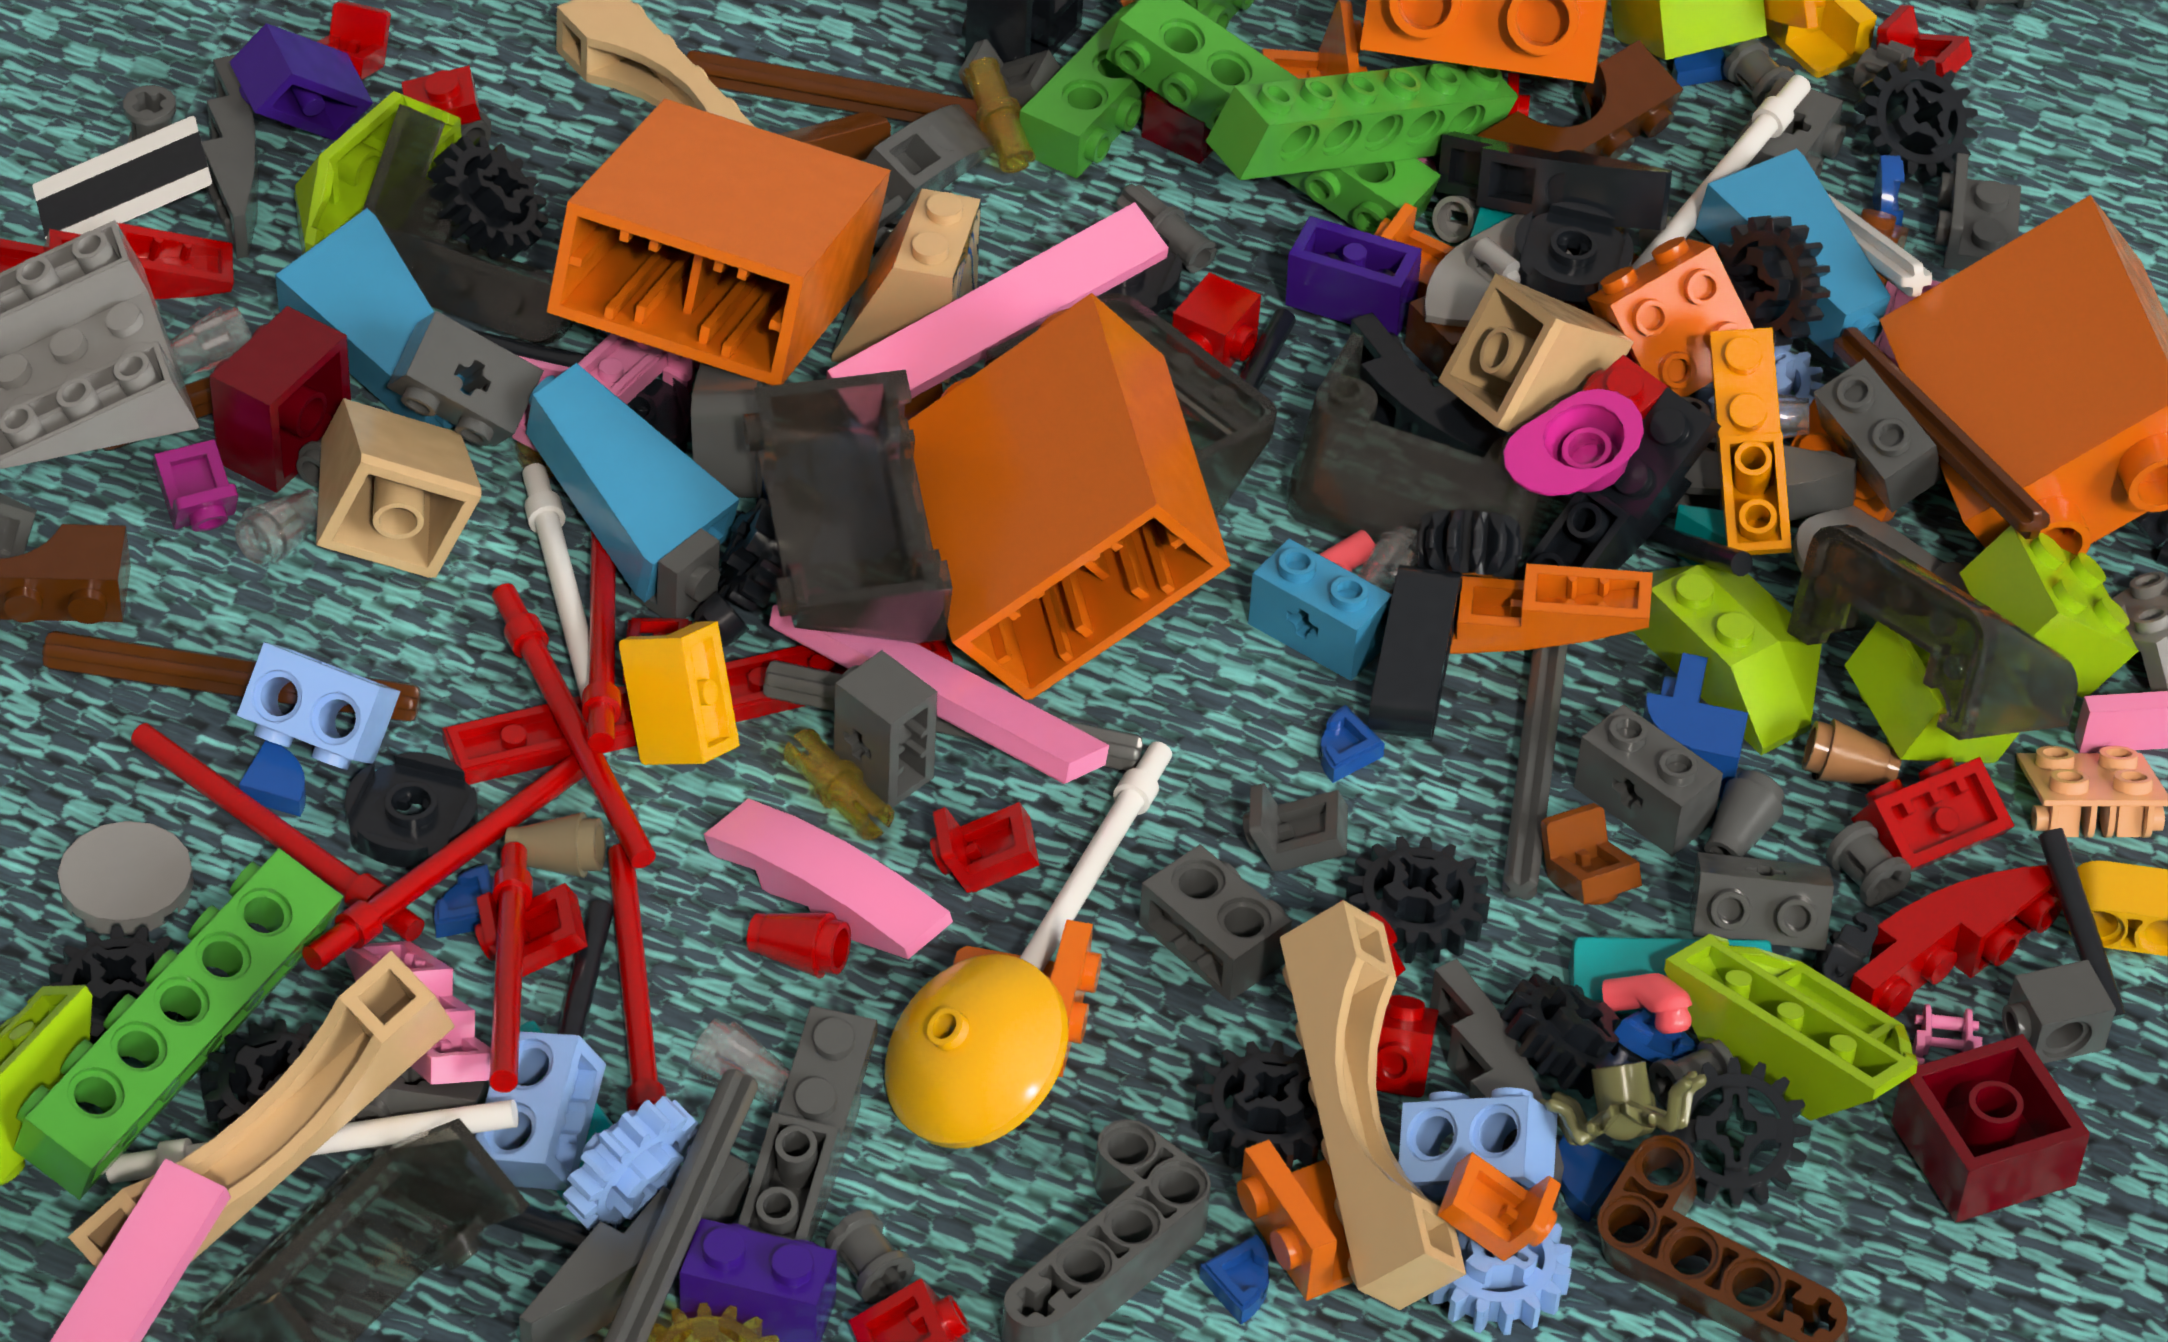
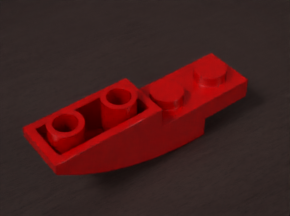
M2048 865L2014 868L1960 881L1930 893L1902 908L1878 924V935L1872 946L1869 963L1853 975L1850 992L1894 1018L1905 1009L1917 989L1928 981L1933 985L1938 984L1950 973L1954 966L1972 978L1990 963L1995 966L2002 965L2012 956L2022 938L2033 930L2037 933L2046 931L2061 912L2062 906Z

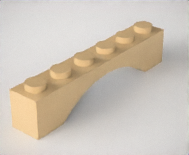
M572 0L557 6L556 51L586 82L620 90L644 99L656 107L665 98L754 126L742 114L736 102L732 98L726 97L708 79L705 71L700 66H695L678 49L673 38L668 34H664L646 16L643 8L638 3H633L631 0Z
M1342 900L1279 937L1285 960L1283 977L1293 996L1298 1019L1295 1031L1299 1043L1305 1050L1311 1077L1308 1083V1090L1319 1113L1324 1136L1321 1141V1148L1332 1171L1337 1194L1334 1202L1335 1211L1338 1219L1344 1226L1350 1252L1348 1260L1350 1276L1359 1291L1401 1310L1466 1275L1456 1228L1437 1215L1440 1206L1429 1200L1407 1178L1390 1149L1380 1119L1376 1073L1377 1051L1384 1015L1397 978L1384 923Z
M392 950L337 998L325 1021L300 1056L254 1105L212 1140L176 1163L226 1187L231 1196L192 1261L455 1027L437 997ZM155 1175L122 1188L68 1236L95 1268L99 1265Z

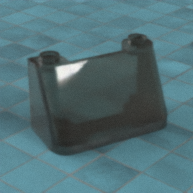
M906 370L754 388L753 413L743 414L745 444L748 452L758 451L781 564L783 577L775 579L778 611L780 617L791 616L795 628L918 644L944 641L946 638L953 587L947 560L941 561L939 549L933 550L913 458L915 436L913 429L909 430L907 418H904L905 404L911 403L912 397Z
M1849 524L1820 528L1813 535L1787 629L1789 634L1807 645L1822 644L1827 642L1830 633L1872 629L1878 621L1929 652L1930 657L1923 684L1931 689H1940L1945 699L1947 714L1939 715L1937 727L1957 740L2069 726L2077 697L2078 681L2076 671L2063 654L1989 606L1858 527Z

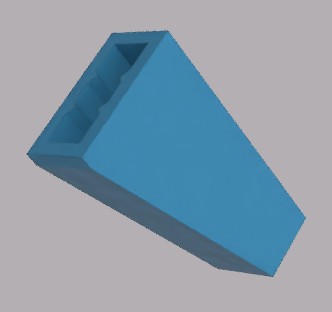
M1798 149L1708 183L1695 228L1717 250H1719L1717 247L1720 242L1734 241L1730 230L1734 225L1748 224V218L1769 215L1772 217L1790 216L1792 226L1806 225L1809 227L1806 243L1821 242L1823 249L1816 257L1818 265H1829L1830 272L1820 277V285L1830 290L1831 294L1829 298L1818 299L1816 303L1824 314L1821 321L1808 322L1811 332L1808 337L1831 359L1838 357L1833 351L1834 339L1841 337L1844 329L1848 327H1857L1872 343L1876 341L1883 329L1879 319L1884 317L1891 296L1807 159Z
M366 208L275 274L279 312L286 306H289L346 334L349 373L395 414L439 427L451 428L455 426L436 414L434 416H425L412 411L401 402V395L387 388L416 324L434 311L374 213ZM460 374L456 375L460 377L464 382L465 378L463 376H461ZM462 384V387H461L460 390H461L463 393L468 394L469 392H467V391L463 388V384Z
M575 363L557 377L548 376L535 387L529 398L531 407L526 428L527 436L634 594L644 603L657 593L658 561L696 531L702 528L720 540V544L730 538L732 532L730 529L734 524L739 498L580 365Z

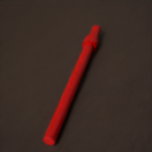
M591 530L589 685L585 687L582 693V716L588 723L589 748L596 753H606L614 746V724L621 716V692L615 685L616 566Z
M505 583L498 586L492 593V599L506 624L504 636L513 653L519 658H524L632 866L635 868L647 867L655 860L656 853L604 754L596 753L588 746V724L584 720L576 701L546 647L549 637L537 615L527 611L513 584Z
M143 723L134 730L131 743L273 846L283 850L330 887L342 894L347 907L359 900L368 902L388 887L370 873L360 875L150 724ZM405 907L383 923V925L407 942H412L420 936L425 923L423 919Z
M571 754L368 902L356 901L338 914L335 918V926L303 948L302 955L305 962L312 969L320 970L350 947L360 949L380 935L383 931V923L503 837L508 827H517L584 778L585 775L575 755Z
M509 842L503 846L500 869L493 877L492 897L498 904L489 1083L495 1091L501 1093L512 1091L518 1083L525 909L531 904L533 896V878L527 870L528 852L526 847L519 842Z
M616 844L608 850V862L631 1085L625 1092L627 1111H638L644 1101L650 1100L655 1105L662 1096H667L664 1085L658 1082L636 868L632 866L622 845Z

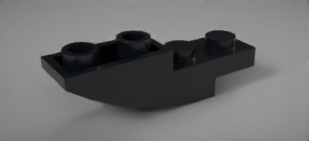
M1455 131L1442 134L1439 174L1441 177L1437 183V192L1477 200L1476 206L1523 215L1533 211V216L1535 217L1539 214L1548 213L1549 205L1552 203L1578 202L1597 207L1609 213L1616 219L1614 227L1649 230L1666 229L1672 170L1569 149L1553 152Z
M1373 312L1352 319L1347 362L1360 376L1357 407L1394 444L1443 477L1474 492L1501 502L1512 499L1515 482L1506 471L1504 463V450L1509 439L1503 438L1488 420L1441 384L1434 387L1429 374L1415 365L1403 350V346L1396 334L1388 332Z
M1667 387L1643 419L1644 434L1640 446L1629 458L1626 470L1613 485L1602 491L1591 493L1576 492L1512 580H1525L1526 563L1618 570L1650 537L1692 485V482L1685 478V475L1722 426Z

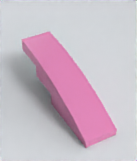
M749 798L704 833L711 854L717 858L756 870L761 888L769 894L808 906L810 913H833L838 921H844L849 924L852 941L909 959L953 922L950 911L901 875L856 847L796 816Z
M410 941L368 943L360 949L350 947L345 951L346 962L355 981H357L392 950L437 997L455 1025L448 1034L411 1066L431 1085L489 1080L491 1048L475 1038V1010L453 996V968Z

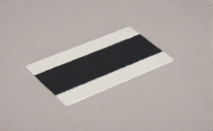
M190 116L34 183L32 187L45 239H47L49 229L83 234L114 220L118 223H124L208 187L212 184V179L196 119L194 116Z

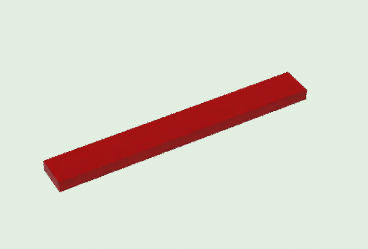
M932 615L884 626L953 662L951 653ZM804 645L725 662L735 721H744L804 707V705L770 699L764 695V678L771 661L777 660L844 674L848 669ZM626 686L618 687L621 692V716L614 724V746L608 752L637 746ZM580 696L574 697V700L576 701L582 713L581 698ZM548 704L442 728L443 743L450 761L457 764L464 771L465 782L469 785L556 765L573 754Z

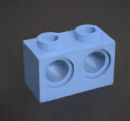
M264 642L236 716L257 723L253 735L288 748L291 747L293 739L296 738L315 746L312 758L348 770L352 760L373 764L401 691L292 649ZM292 682L297 689L298 699L293 710L284 715L278 705V696L281 689L287 683ZM350 704L355 711L356 722L353 730L342 738L336 729V716L342 707Z
M520 1031L517 1086L510 1092L501 1093L495 1091L489 1083V1090L485 1103L515 1100L519 1116L518 1127L475 1133L470 1158L496 1184L566 1191L572 1186L567 1180L569 1174L579 1169L580 1156L583 1154L582 1150L587 1139L606 1063L579 1035ZM546 1074L542 1080L536 1083L542 1075ZM527 1137H529L528 1140L521 1147H519L521 1142L525 1140Z
M1497 1088L1492 1090L1490 1098L1473 1099L1459 1092H1433L1429 1094V1101L1406 1102L1402 1105L1399 1164L1407 1178L1431 1201L1443 1200L1456 1163L1471 1152L1481 1157L1526 1190H1529L1547 1176L1554 1178L1558 1114L1548 1111L1545 1105L1533 1098L1531 1091L1521 1088ZM1517 1129L1515 1141L1507 1150L1502 1152L1505 1138L1510 1132ZM1454 1132L1450 1147L1439 1155L1442 1142L1448 1135Z

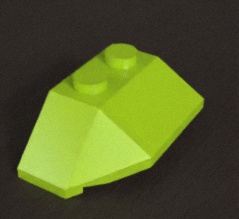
M393 91L317 157L295 185L294 198L296 201L297 224L302 255L366 208L376 215L383 229L388 227L436 184L428 177V172L436 166L433 161L435 157L451 143H456L462 137L461 118Z
M1706 565L1650 571L1653 572L1649 628L1633 632L1677 675L1682 653L1708 657L1701 698L1709 705L1748 712L1744 739L1761 756L1810 731L1822 642L1749 574L1737 576Z
M1708 934L1670 956L1665 961L1664 971L1667 977L1690 995L1692 1006L1688 1007V1011L1692 1018L1691 1025L1699 1041L1701 1042L1707 1038L1721 1040L1732 1056L1738 1058L1742 1074L1751 1075L1754 1067L1759 1062L1766 1064L1764 1081L1772 1085L1776 1080L1785 1076L1790 1082L1783 1096L1784 1100L1789 1102L1803 1099L1806 1106L1800 1115L1809 1121L1873 1101L1916 1074L1918 1061L1916 1055L1912 1052L1911 1042L1904 1024L1799 960L1756 947L1729 946L1728 939Z
M86 985L42 986L27 1001L28 1004L20 1013L7 1019L0 1026V1186L13 1180L25 1167V1158L13 1150L23 1124L16 1119L19 1110L30 1095L41 1085L51 1090L64 1077L60 1073V1069L71 1052L83 1040L87 1039L90 1041L93 995Z

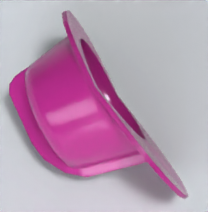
M1592 389L1577 392L1562 400L1549 411L1523 425L1509 438L1504 450L1505 469L1518 485L1529 492L1546 496L1602 491L1613 485L1626 470L1629 458L1639 448L1644 434L1642 414L1632 400L1616 391Z

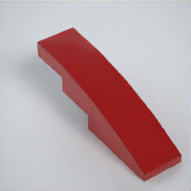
M117 222L144 267L154 299L190 298L231 292L234 284L232 243ZM49 229L44 246L0 239V273L31 257L38 256L75 239L82 234Z

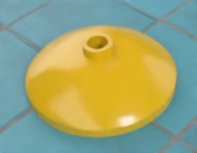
M1003 954L981 955L960 961L932 978L917 992L902 1012L887 1047L884 1068L885 1087L890 1105L899 1120L923 1140L933 1145L954 1149L970 1148L992 1142L1023 1123L1039 1107L1050 1092L1059 1075L1066 1055L1069 1031L1068 1017L1065 1004L1057 987L1034 965L1018 957Z

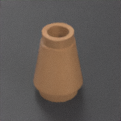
M1832 719L1830 724L1821 721H1815L1804 750L1802 769L1816 773V780L1879 786L1897 779L1902 760L1899 759L1894 749L1890 748L1889 745L1836 719Z

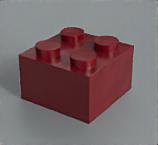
M286 306L269 323L261 325L254 332L252 338L229 359L222 360L210 375L214 434L224 467L275 493H278L298 474L297 461L302 446L310 441H318L325 434L343 398L351 400L346 334Z
M2024 1034L1918 1065L1916 1074L1900 1083L1891 1118L1892 1125L1955 1223L2075 1186L2090 1136L2089 1131Z

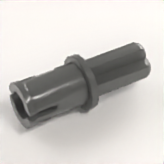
M1129 184L1123 188L1122 195L1116 200L1118 211L1135 202L1155 230L1169 240V251L1175 257L1179 254L1182 264L1189 272L1194 274L1212 263L1217 253L1216 243L1191 226L1185 220V214L1180 208L1176 206L1168 207L1142 185L1135 186L1134 184Z

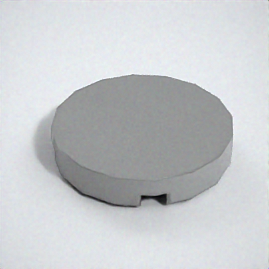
M133 821L101 825L78 837L63 853L57 872L63 907L71 916L73 912L77 917L84 920L85 927L102 934H110L113 926H120L124 936L136 934L141 927L152 931L164 925L165 916L173 913L176 908H178L179 913L186 906L194 884L188 849L173 833L151 823Z

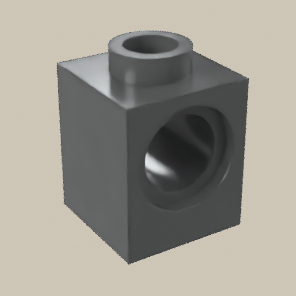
M2083 960L2015 975L2008 1004L2002 1010V1023L2007 1038L2024 1034L2044 1064L2105 1050L2116 1008L2089 960Z

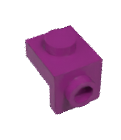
M215 439L154 454L153 465L174 530L190 525L195 532L212 530L225 524L228 521V516L235 514L239 497L235 484H229Z

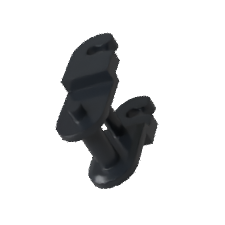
M1858 912L1852 918L1853 923L1862 926L1864 932L1860 931L1856 926L1845 924L1841 932L1836 931L1830 936L1829 939L1833 945L1827 944L1826 951L1818 950L1813 959L1814 964L1812 968L1843 988L1848 987L1852 983L1853 975L1859 970L1863 959L1868 956L1878 935V925L1875 919L1865 912Z

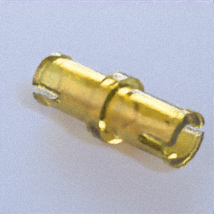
M992 57L977 59L969 64L971 69L965 68L963 76L970 87L978 107L975 117L981 131L988 133L998 158L1000 169L1005 173L1019 172L1029 167L1028 162H1034L1036 156L1030 147L1019 119L1022 108L1018 100L1010 96L997 59Z
M804 729L795 734L793 737L809 752V755L804 752L801 753L791 742H788L783 751V757L812 784L817 800L825 808H835L857 830L862 839L869 841L881 836L884 832L868 815L870 813L873 817L877 816L887 827H890L894 819V810L889 804L884 803L863 782V773L853 761L842 760L821 739L815 730Z

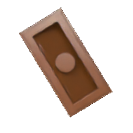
M866 111L779 135L862 161L867 159L875 146L891 136V125L887 118Z

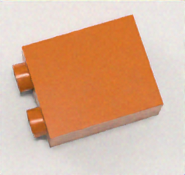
M1367 0L1360 50L1594 83L1601 51L1608 0Z
M664 98L567 201L547 313L780 388L867 278L891 170Z
M2091 195L1879 319L1900 370L2050 515L2049 526L2042 529L2040 533L2051 537L2062 549L2075 555L2079 553L2086 554L2092 543L2147 512L2168 510V317L2141 260ZM1938 454L1940 467L1963 523L1986 548L2010 524Z
M1090 293L1069 309L1059 311L1048 317L1036 332L973 376L952 384L945 390L940 399L895 429L951 641L1025 700L1035 698L1231 566L1164 355L1093 293Z

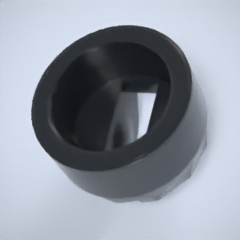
M715 591L695 612L694 623L718 621L722 647L735 642L749 630L746 623L718 591Z

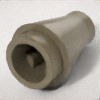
M584 812L526 826L508 827L506 830L505 844L519 842L526 847L528 852L527 867L582 878L587 876L588 871H601L604 867L606 837L604 825L600 818H587Z

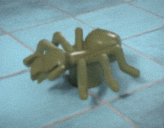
M1646 1061L1591 1069L1598 1114L1589 1121H1587L1578 1101L1561 1092L1552 1093L1549 1100L1539 1099L1537 1101L1545 1105L1548 1111L1558 1114L1557 1123L1570 1145L1584 1146L1594 1141L1603 1133L1618 1141H1628L1650 1134L1656 1127L1666 1132H1674L1677 1129L1687 1127L1690 1121L1693 1095L1697 1090L1705 1086L1707 1078L1705 1074L1698 1075L1696 1071L1687 1072L1671 1087L1668 1093L1667 1111L1656 1107L1655 1094L1650 1090Z

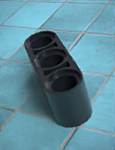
M1399 565L1369 710L1368 727L1373 732L1432 741L1459 610L1463 574Z

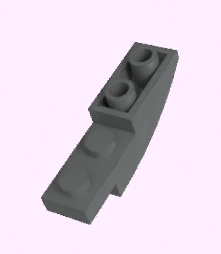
M959 104L937 109L910 123L875 146L864 161L891 170L878 230L908 209L922 188L934 191L943 190L995 152L999 146Z
M1783 445L1789 521L1809 518L1823 512L1839 510L1854 504L1857 484V459L1843 457L1827 450L1813 451ZM1706 447L1685 475V478L1691 481L1692 485L1666 518L1676 520L1678 504L1723 510L1718 452Z
M810 1006L778 1113L772 1112L738 1224L746 1226L753 1231L786 1239L812 1240L826 1208L861 1106L860 1090L878 1033L876 1019Z

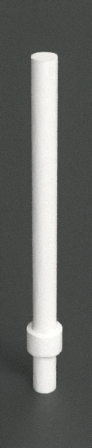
M1801 75L1792 76L1776 96H1769L1762 102L1752 115L1753 123L1667 223L1666 229H1663L1634 262L1632 265L1634 270L1653 260L1654 258L1651 253L1659 245L1677 237H1684L1685 239L1696 226L1708 183L1745 169L1770 138L1779 137L1794 119V109L1811 90V85L1805 77Z
M533 463L526 466L522 472L528 495L524 508L530 529L537 533L582 702L583 690L589 685V627L562 526L565 523V513L561 498L552 491L545 466Z
M1157 741L1152 742L1136 768L1129 769L1124 773L1113 792L1114 804L1020 956V959L1034 965L1041 972H1043L1060 944L1066 919H1075L1137 815L1143 814L1149 809L1158 794L1159 785L1157 781L1172 758V751L1166 744Z
M506 1100L348 1122L311 1156L516 1128L519 1123L518 1109L515 1100ZM189 1138L161 1141L158 1143L157 1149L122 1154L106 1171L107 1179L112 1184L149 1178L156 1174L165 1158L177 1163L207 1142L192 1144Z

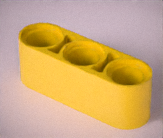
M2090 861L2077 867L2104 948L2168 956V869L2110 861Z

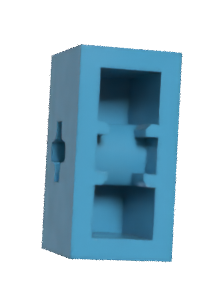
M1289 538L1253 572L1248 624L1352 681L1381 652L1392 594Z

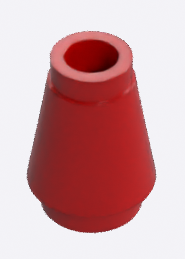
M831 912L769 913L768 915L756 913L752 917L747 931V948L749 952L761 954L766 958L817 978H823L825 973L840 974L846 965L851 947L849 924L844 921H838Z

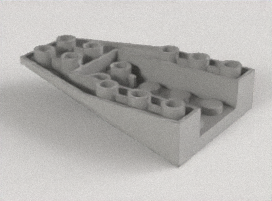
M116 220L83 233L75 239L38 256L31 257L0 273V469L200 428L144 267Z

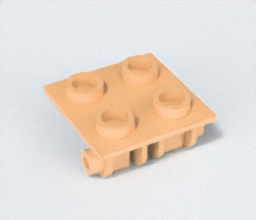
M2043 746L2038 748L2036 753H2016L2019 766L2042 805H2034L2032 807L2031 824L2033 831L2046 832L2056 828H2063L2066 837H2079L2081 820L2084 837L2092 838L2096 829L2098 806H2100V825L2104 838H2111L2114 831L2116 837L2142 838L2151 837L2152 831H2163L2165 824L2163 806H2168V793L2142 753H2137V751L2123 746L2103 747L2099 750V753H2074L2072 750L2060 746Z

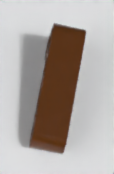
M1655 1135L1644 1140L1635 1149L1601 1206L1597 1217L1601 1251L1607 1264L1616 1271L1754 1342H1849L1847 1308L1837 1294L1686 1217L1697 1193L1693 1154L1687 1144L1679 1138L1670 1135ZM1668 1167L1682 1174L1676 1182L1670 1185L1660 1186L1653 1184L1647 1179L1653 1171L1659 1168ZM1635 1224L1642 1226L1648 1231L1643 1239L1635 1243L1620 1242L1613 1237L1614 1233L1625 1225ZM1687 1256H1699L1710 1263L1704 1271L1694 1275L1680 1273L1674 1268L1680 1259ZM1751 1287L1765 1289L1772 1295L1767 1303L1756 1307L1743 1305L1736 1300L1741 1291ZM1788 1304H1793V1312L1787 1310ZM1820 1322L1829 1325V1331L1819 1328L1813 1336L1804 1333V1327L1814 1330Z

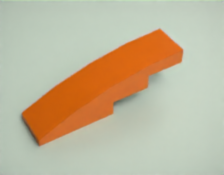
M1526 563L1525 580L1463 576L1459 610L1450 654L1524 651L1589 642L1649 628L1653 572Z

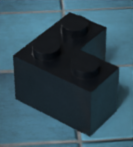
M967 0V15L962 27V36L966 39L965 60L975 42L984 39L990 42L1003 63L1046 50H1050L1052 55H1054L1082 26L1083 0Z

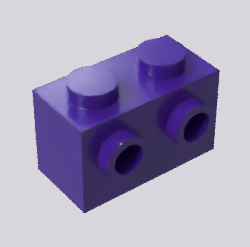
M268 23L252 36L249 42L229 62L240 83V94L252 107L254 113L331 140H337L373 104L348 53Z
M1309 216L1288 254L1285 305L1350 325L1352 319L1373 312L1387 331L1393 332L1398 337L1408 318L1409 302L1416 300L1418 297L1422 249Z
M701 1218L680 1270V1322L760 1342H821L836 1302L837 1250L820 1247L807 1240H791L753 1231L740 1224H724Z

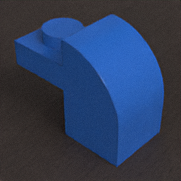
M1682 653L1677 678L1664 677L1661 695L1647 692L1643 718L1723 773L1719 797L1722 798L1727 781L1736 778L1748 712L1699 703L1708 657Z

